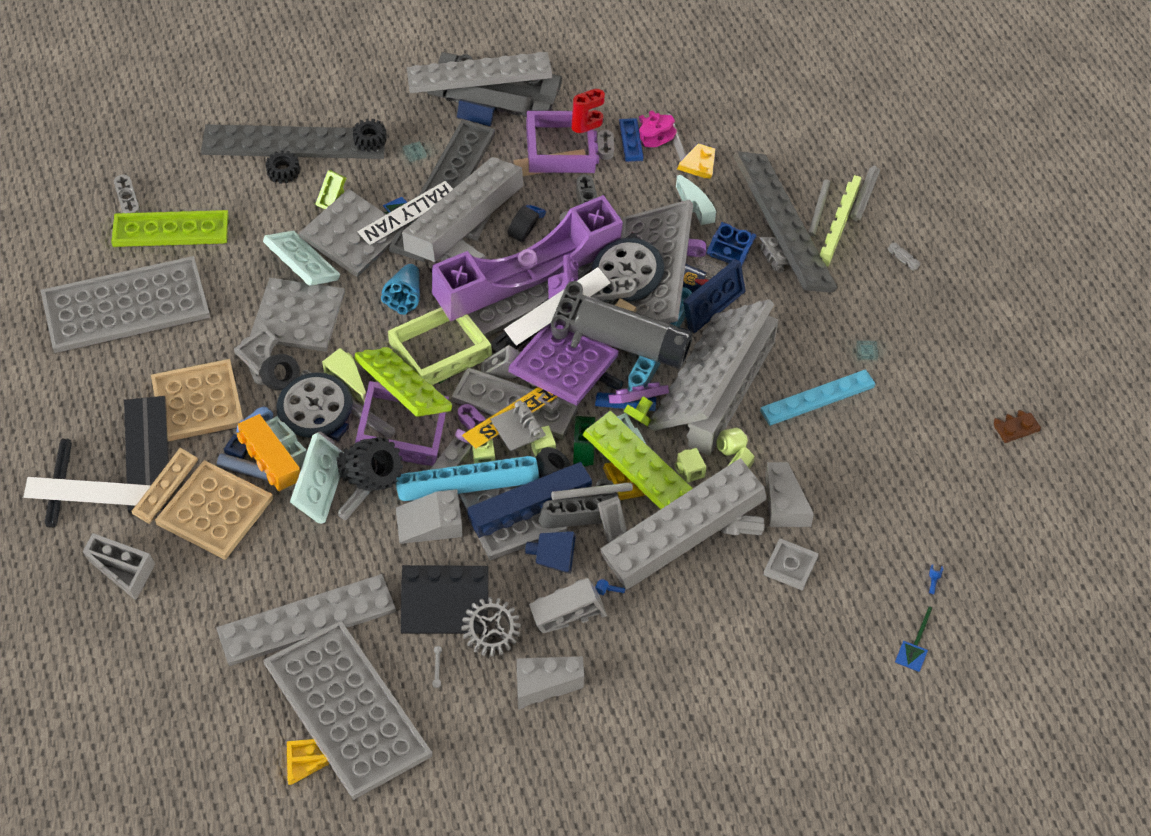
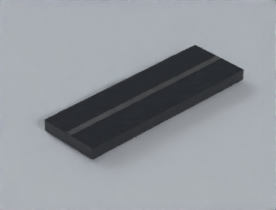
M165 396L124 400L127 484L151 486L169 463ZM171 498L168 499V501L165 503L161 510H163L168 505V503L171 501ZM127 505L128 513H132L136 505Z

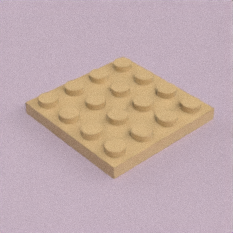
M230 359L151 375L154 396L166 397L168 442L237 428L238 423L243 420Z
M204 460L155 519L156 525L226 560L271 503L273 494Z

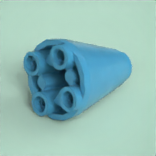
M407 264L385 283L382 289L381 301L399 314L404 315L412 311L420 301V273L418 267L414 264Z

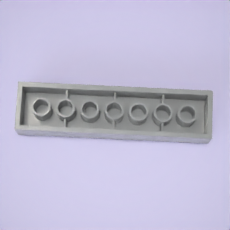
M491 157L402 231L404 251L436 262L523 187L522 167Z
M767 316L709 418L688 423V427H690L686 437L689 439L688 447L692 449L697 448L699 452L711 455L717 445V437L721 431L726 429L775 343L779 319Z
M740 458L600 549L602 556L627 590L765 501V488Z

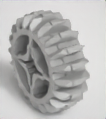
M488 597V604H485L484 600L480 599V607L473 603L472 608L474 611L467 609L466 614L470 617H463L462 620L468 625H463L461 629L469 631L463 635V638H471L467 645L470 647L475 643L474 652L482 648L483 656H485L487 650H490V656L494 657L496 649L498 654L502 655V647L509 651L511 647L508 642L513 645L517 642L512 636L519 637L520 632L514 630L521 627L520 623H514V621L519 619V615L511 616L515 611L514 607L507 610L508 602H505L503 606L499 605L500 598H497L495 604L492 603V597ZM484 611H497L491 618L479 615ZM502 616L508 622V634L504 632V629L499 624ZM495 619H497L494 627L497 629H492L488 632L487 635H485L488 627L485 626V624L490 625L495 621ZM474 620L477 621L478 625H480L483 629V633L480 638H478L474 632ZM491 636L504 639L494 644L485 642Z

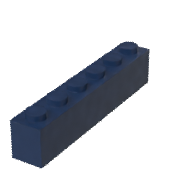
M579 462L468 507V520L478 538L489 536L497 530L509 528L514 523L528 520L532 516L541 513L543 504L546 501L552 500V492L592 487V479L583 464Z

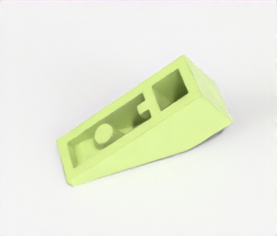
M339 348L322 361L324 373L342 380L349 388L352 396L364 405L366 391L354 358L350 353H346Z

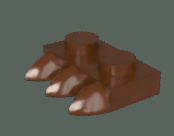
M1018 410V417L1006 414L1005 422L997 418L994 419V427L1004 443L1040 431L1041 426L1032 413Z

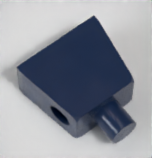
M571 531L540 533L538 543L527 541L525 554L537 555L536 563L538 565L571 574L576 534Z

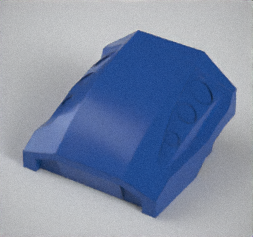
M721 222L706 254L729 264L736 259L741 262L742 266L757 236L754 233L751 234L746 230H739L736 227L733 228L730 224Z

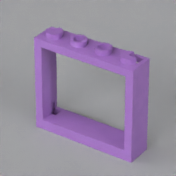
M527 111L526 130L529 172L595 173V165L599 163V154H596L598 153V142H594L597 141V131L595 129L587 131L589 155H537L535 127H571L572 111Z
M369 381L355 443L363 439L377 438L364 435L373 397L400 402L379 382ZM446 412L439 413L432 448L389 440V442L395 443V448H399V456H402V461L434 465L437 459Z

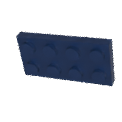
M733 260L683 301L688 330L695 334L711 320L713 315L723 311L746 292L740 261Z

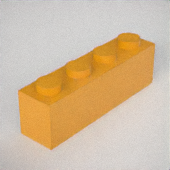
M258 414L238 423V440L241 444L246 445L250 457H254L257 460L260 471H264L267 474L269 483L275 485L278 491L296 484L300 468L262 416Z

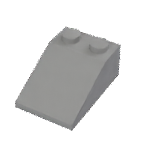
M457 489L434 492L396 507L400 544L462 537V522Z

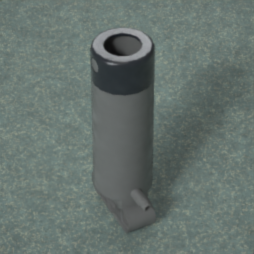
M577 281L569 282L566 285L551 321L552 335L555 338L564 339L568 336L569 332L574 333L571 343L572 348L577 347L583 336L677 369L683 366L693 337V332L583 295V287ZM576 291L579 294L571 295L570 293ZM565 308L572 309L570 312H564L563 310ZM563 325L565 328L557 329L556 326Z

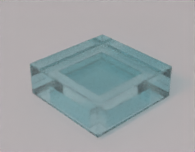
M420 141L403 146V151L409 162L427 157V153Z
M857 341L858 360L878 359L877 341Z

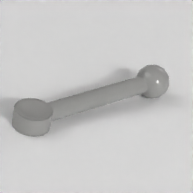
M436 646L434 647V652L436 653L435 680H433L432 685L435 688H439L441 686L439 669L442 648Z

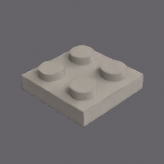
M779 538L763 575L803 591L819 553Z

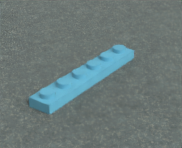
M865 369L763 406L760 411L769 426L875 388V382Z

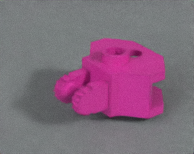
M652 110L649 111L648 118H645L643 115L639 116L640 123L642 124L639 132L641 142L645 147H658L671 141L677 133L673 126L675 120L672 115H660Z

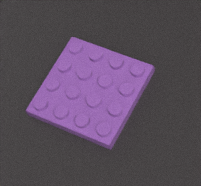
M550 323L537 333L509 365L508 372L577 406L618 357V350L583 336L577 347L572 348L571 343L574 333L569 332L566 338L557 339L552 335ZM558 325L556 326V328L563 329L565 328V326Z

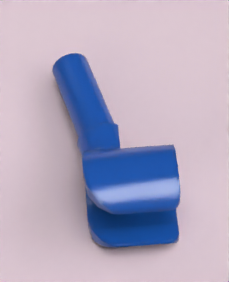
M934 564L931 565L929 571L931 578L929 593L935 594L936 583L941 578L943 572L942 566L940 571H935L933 569Z
M600 579L595 586L600 595H604L606 590L625 593V588L609 585L604 579Z

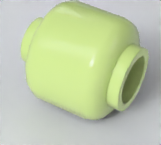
M739 428L721 431L716 440L718 450L726 456L734 455L740 449L746 448L748 442L746 434Z

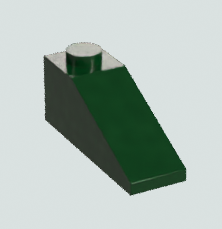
M575 416L573 464L581 462L584 467L594 465V445L583 436V433L595 423V417Z

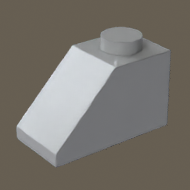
M508 345L486 358L481 363V372L498 378L513 379L517 376L508 372L509 365L521 352Z

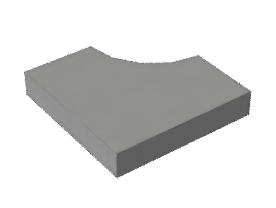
M264 327L234 348V352L258 376H261L260 369L262 363L271 356L273 347L278 343V339Z

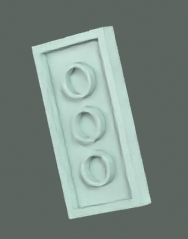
M295 231L265 235L263 242L309 286L339 279L340 273L307 242L301 239Z
M319 433L314 434L311 438L290 503L317 523L322 524L326 522L340 479L337 457H339L340 452H344Z

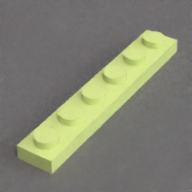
M854 175L852 182L847 184L845 191L847 195L843 194L840 204L842 208L838 207L835 216L837 220H833L830 228L832 233H828L825 240L827 246H823L821 249L820 257L828 267L860 187L861 177Z

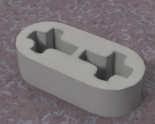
M601 130L597 135L599 158L609 160L614 155V135L609 130Z

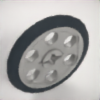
M622 238L607 244L600 250L592 264V271L598 267L608 280L631 277L634 281L639 282L636 293L631 297L621 298L624 301H635L649 295L659 285L664 274V261L658 249L651 243L637 238ZM619 251H625L627 253L626 256L622 258L617 257L616 254ZM638 253H644L646 255L641 260L635 258L636 254ZM608 264L614 266L611 271L604 270V267ZM645 268L652 269V272L648 275L641 273ZM629 284L626 285V290H629ZM607 286L604 288L603 292L605 294H609L613 291L614 288L612 286Z
M318 372L304 374L297 377L281 391L276 405L277 416L295 435L312 438L317 432L328 435L339 429L347 421L353 405L352 394L347 385L333 375ZM312 385L315 387V390L312 392L305 391L307 386ZM327 389L334 390V393L332 395L328 396L324 394L325 390ZM294 398L301 400L296 405H292L290 401ZM332 405L339 406V409L335 412L328 410ZM298 414L305 415V418L302 421H296L294 419L295 416ZM317 418L325 419L322 424L314 423V420Z

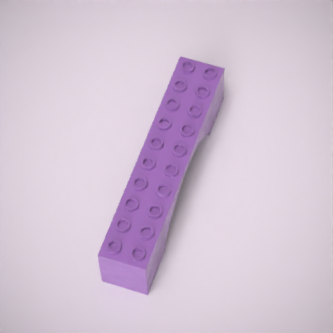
M602 195L571 208L552 232L533 246L527 248L533 250L537 255L538 262L535 267L531 269L522 268L518 262L519 253L500 259L489 260L474 257L466 251L433 265L432 293L451 322L466 314L548 281L549 277L564 273V255L568 254L577 260L579 267L593 262L602 248L615 240L621 239L623 222L605 196Z

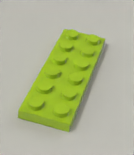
M228 210L115 213L111 240L112 247L225 244L228 237Z
M382 347L377 350H364L363 352L355 353L354 360L416 417L451 411L452 403L394 353L392 349Z
M611 410L583 433L586 439L660 509L693 489Z

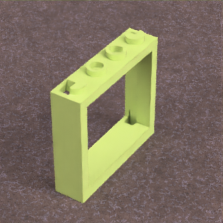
M441 307L388 331L389 344L396 354L430 385H434L467 368L480 364L492 355L490 342L468 314L456 320L475 345L421 370L402 345V342L450 321Z

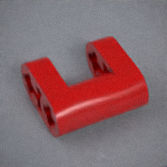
M592 89L574 96L572 131L584 133L602 126V112L589 110L604 104L605 93L603 90Z

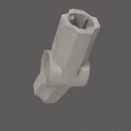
M742 515L719 531L731 535H739L740 533L762 535L764 531V518Z

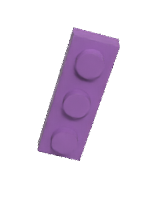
M659 382L648 383V387L645 388L644 385L633 386L631 391L619 389L616 390V394L608 395L609 403H626L642 399V397L649 398L667 394L669 389L668 385H660Z

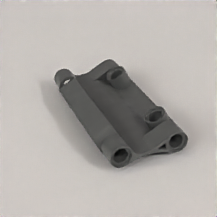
M442 52L438 64L473 59L468 54L459 56ZM552 74V78L538 79L536 81L529 80L427 91V94L457 103L463 99L494 107V111L527 117V111H552L555 98L561 88L562 76Z

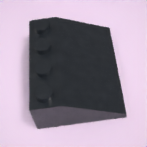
M402 565L401 634L468 633L469 631L461 629L463 625H468L462 621L463 617H470L466 614V610L474 611L472 608L473 603L480 607V599H483L485 604H488V566ZM484 611L479 615L488 618V611ZM474 620L473 629L475 634H482V627Z

